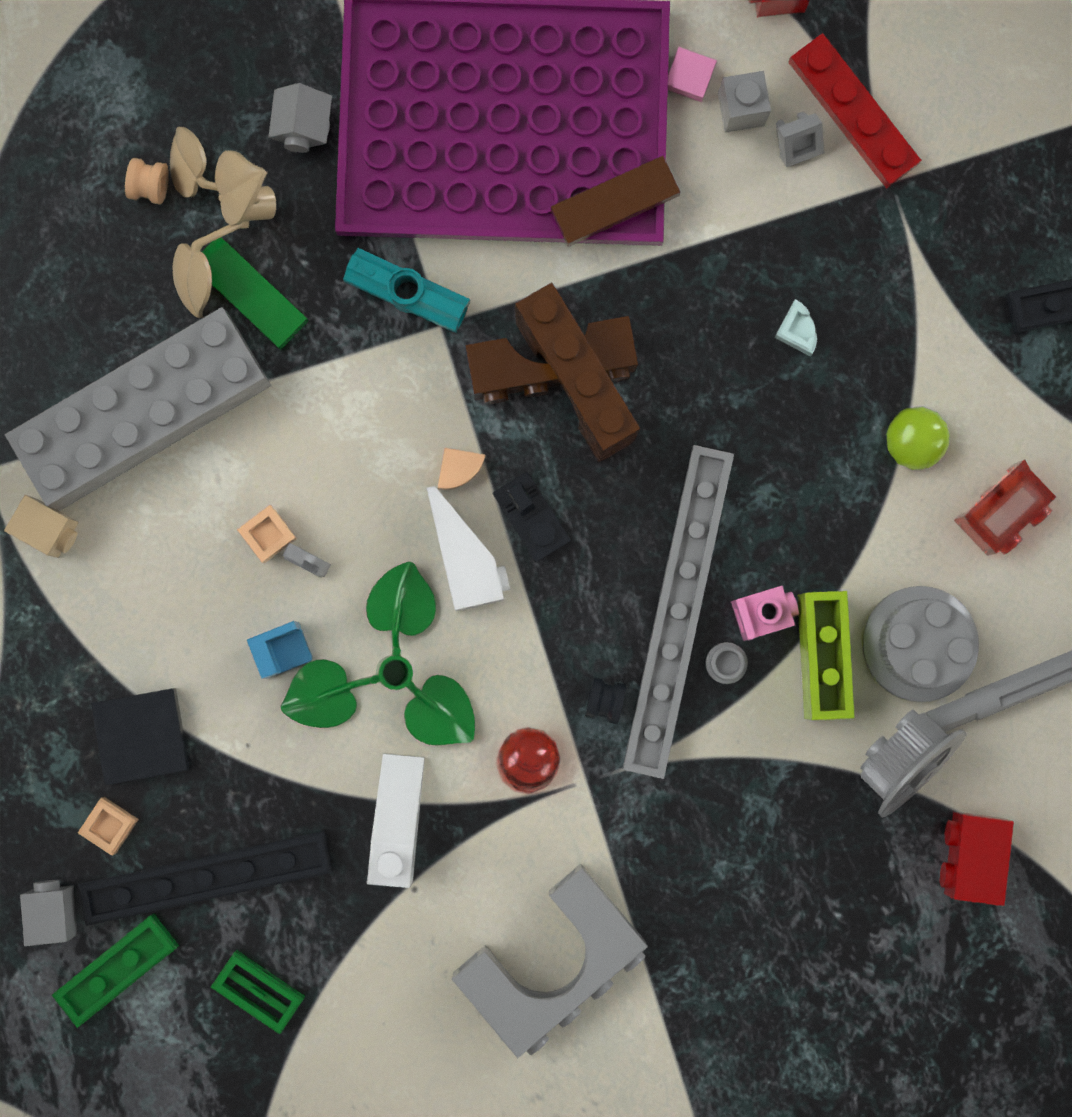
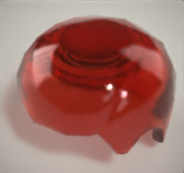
M525 727L511 732L505 738L496 757V767L501 781L511 790L518 793L532 794L545 789L551 784L557 775L561 756L556 741L545 731Z

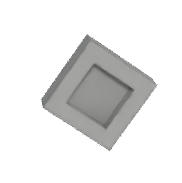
M805 112L797 113V120L785 124L782 119L776 122L780 158L786 167L824 153L823 126L816 113L809 116Z

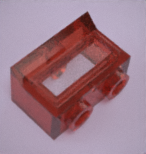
M1025 459L1011 465L1007 469L1009 473L1004 478L985 490L980 495L981 499L970 510L959 514L954 519L959 527L987 556L997 554L999 551L1003 555L1009 553L1022 541L1023 538L1018 533L1028 523L1035 527L1053 511L1048 505L1056 496L1030 470Z

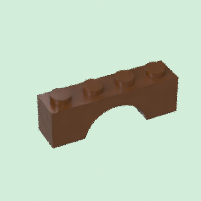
M629 316L588 323L585 338L611 381L619 382L629 379L630 372H636L638 366ZM507 338L465 345L475 400L484 399V404L505 402L509 400L508 394L524 392L525 397L540 396L549 393L548 387L562 385L549 364L537 363L524 358L516 352Z

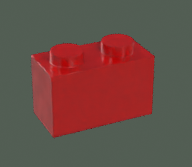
M953 811V820H948L944 836L945 844L949 846L948 863L943 862L940 870V886L945 888L944 894L954 900L1005 906L1014 821L1000 817Z

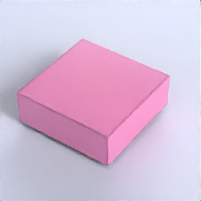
M678 47L668 74V90L702 102L717 60Z

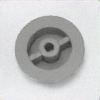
M914 586L890 594L874 608L864 629L863 653L871 674L884 689L905 700L927 702L952 694L969 678L978 658L979 638L971 614L959 600L937 588Z
M913 709L896 725L898 732L889 740L882 736L868 749L866 755L869 758L860 768L863 771L861 778L883 799L878 812L881 817H886L901 807L943 767L965 739L966 732L961 729L948 735L926 713L918 714Z

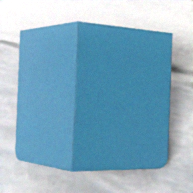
M296 621L247 639L261 679L271 678L311 662L313 659L301 626Z

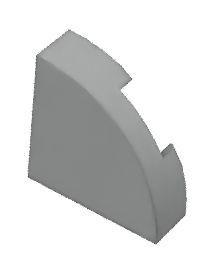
M291 543L288 544L283 554L284 559L320 578L322 576L325 577L331 564Z

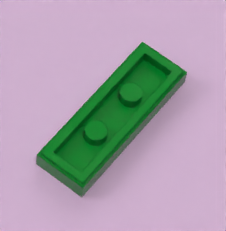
M222 237L212 241L202 251L210 265L212 286L279 350L309 322L296 307Z
M153 913L52 994V997L78 1028L179 947V945Z

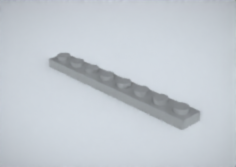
M696 445L692 447L622 767L623 770L664 779L733 462V453Z

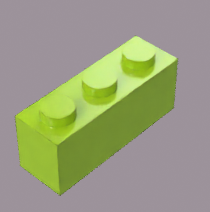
M847 591L799 594L797 598L804 719L854 718L848 593Z

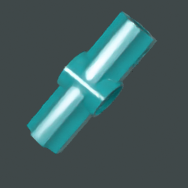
M360 248L352 255L343 278L345 283L393 304L401 312L413 313L454 333L461 326L470 304L469 298L421 277L414 269L401 268ZM411 282L417 285L418 291L415 296L410 299L398 297L396 291L401 284Z

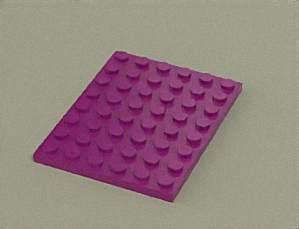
M344 0L335 220L336 235L566 243L551 213V206L660 156H664L666 160L670 1ZM665 203L578 243L662 246L664 242Z

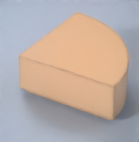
M445 448L437 488L439 490H451L468 483L480 472L486 456L484 454Z

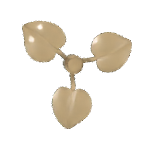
M177 127L170 153V172L175 188L184 197H194L197 193L198 185L205 189L218 191L220 193L219 201H221L222 215L229 224L195 240L191 247L186 243L180 244L174 255L173 280L182 303L195 317L204 318L203 310L207 305L211 292L212 273L209 262L201 252V248L237 229L248 228L249 221L272 219L276 212V198L270 187L262 186L267 171L252 164L236 151L223 152L216 166L215 182L206 180L202 176L206 169V156L200 141L189 129Z

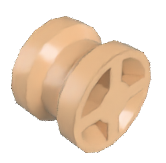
M132 158L125 177L126 197L132 200L144 197L149 198L151 203L162 204L168 188V165L160 162L148 165L142 159Z

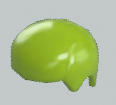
M923 406L906 408L900 411L890 423L886 434L889 453L898 464L911 470L928 469L937 464L946 454L950 441L947 423L938 412Z

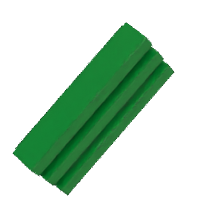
M238 950L232 954L211 986L212 989L278 1034H281L305 998L303 994ZM236 964L290 1000L291 1004L287 1005L234 969ZM227 977L283 1014L281 1019L279 1020L226 984L225 980Z

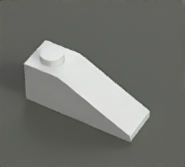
M435 486L428 487L427 492L455 611L504 601L502 591L510 590L505 565L496 566L495 558Z
M383 754L371 838L367 884L410 888L413 882L425 757Z

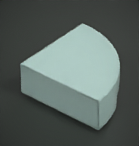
M795 299L774 338L811 356L817 343L815 325L808 309Z

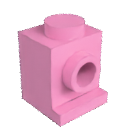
M783 586L731 601L743 641L795 626L793 617L799 615L793 593H785ZM765 604H772L776 609V615L771 620L764 618L762 615V607Z

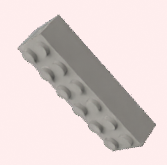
M221 307L4 435L46 507L61 511L272 385L231 316Z

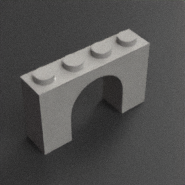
M581 864L549 890V896L577 928L585 942V959L582 968L569 984L549 992L530 990L520 985L508 973L486 945L453 972L452 980L517 1058L526 1051L529 1055L536 1053L549 1040L546 1034L557 1024H560L563 1028L571 1023L581 1012L578 1006L590 996L594 1000L601 997L613 985L610 979L621 969H624L626 972L631 971L645 958L642 951L648 946L643 937Z

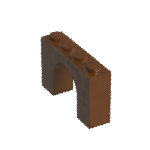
M551 282L515 303L517 327L535 357L538 358L543 355L556 374L579 418L578 429L598 462L600 463L632 444L639 433L640 427L554 284Z

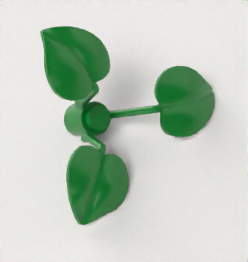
M413 562L402 563L386 572L373 586L366 603V614L370 625L379 631L392 630V655H388L380 660L375 675L348 683L345 670L333 661L320 659L305 664L294 676L281 704V711L287 717L311 727L330 728L338 726L350 719L356 711V699L350 690L380 682L384 687L391 690H400L406 687L416 696L407 703L404 710L406 728L415 739L428 745L437 746L470 743L474 740V712L468 695L461 685L447 676L433 675L425 681L422 690H420L411 681L413 668L410 662L400 656L399 631L409 636L420 634L431 625L436 613V602L433 592Z

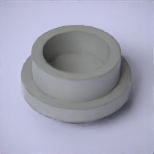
M728 642L717 644L707 654V672L712 679L719 683H735L744 676L747 670L748 661L746 654L736 644Z

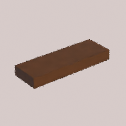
M660 156L551 206L550 210L567 247L679 197L681 192L664 156Z

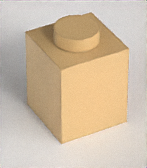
M24 495L4 531L48 556L59 558L62 552L64 554L67 553L73 546L78 534L74 530L79 522L58 510L46 507L45 503L37 498Z

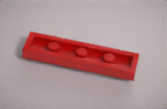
M823 33L790 57L788 63L886 189L920 164L922 161Z

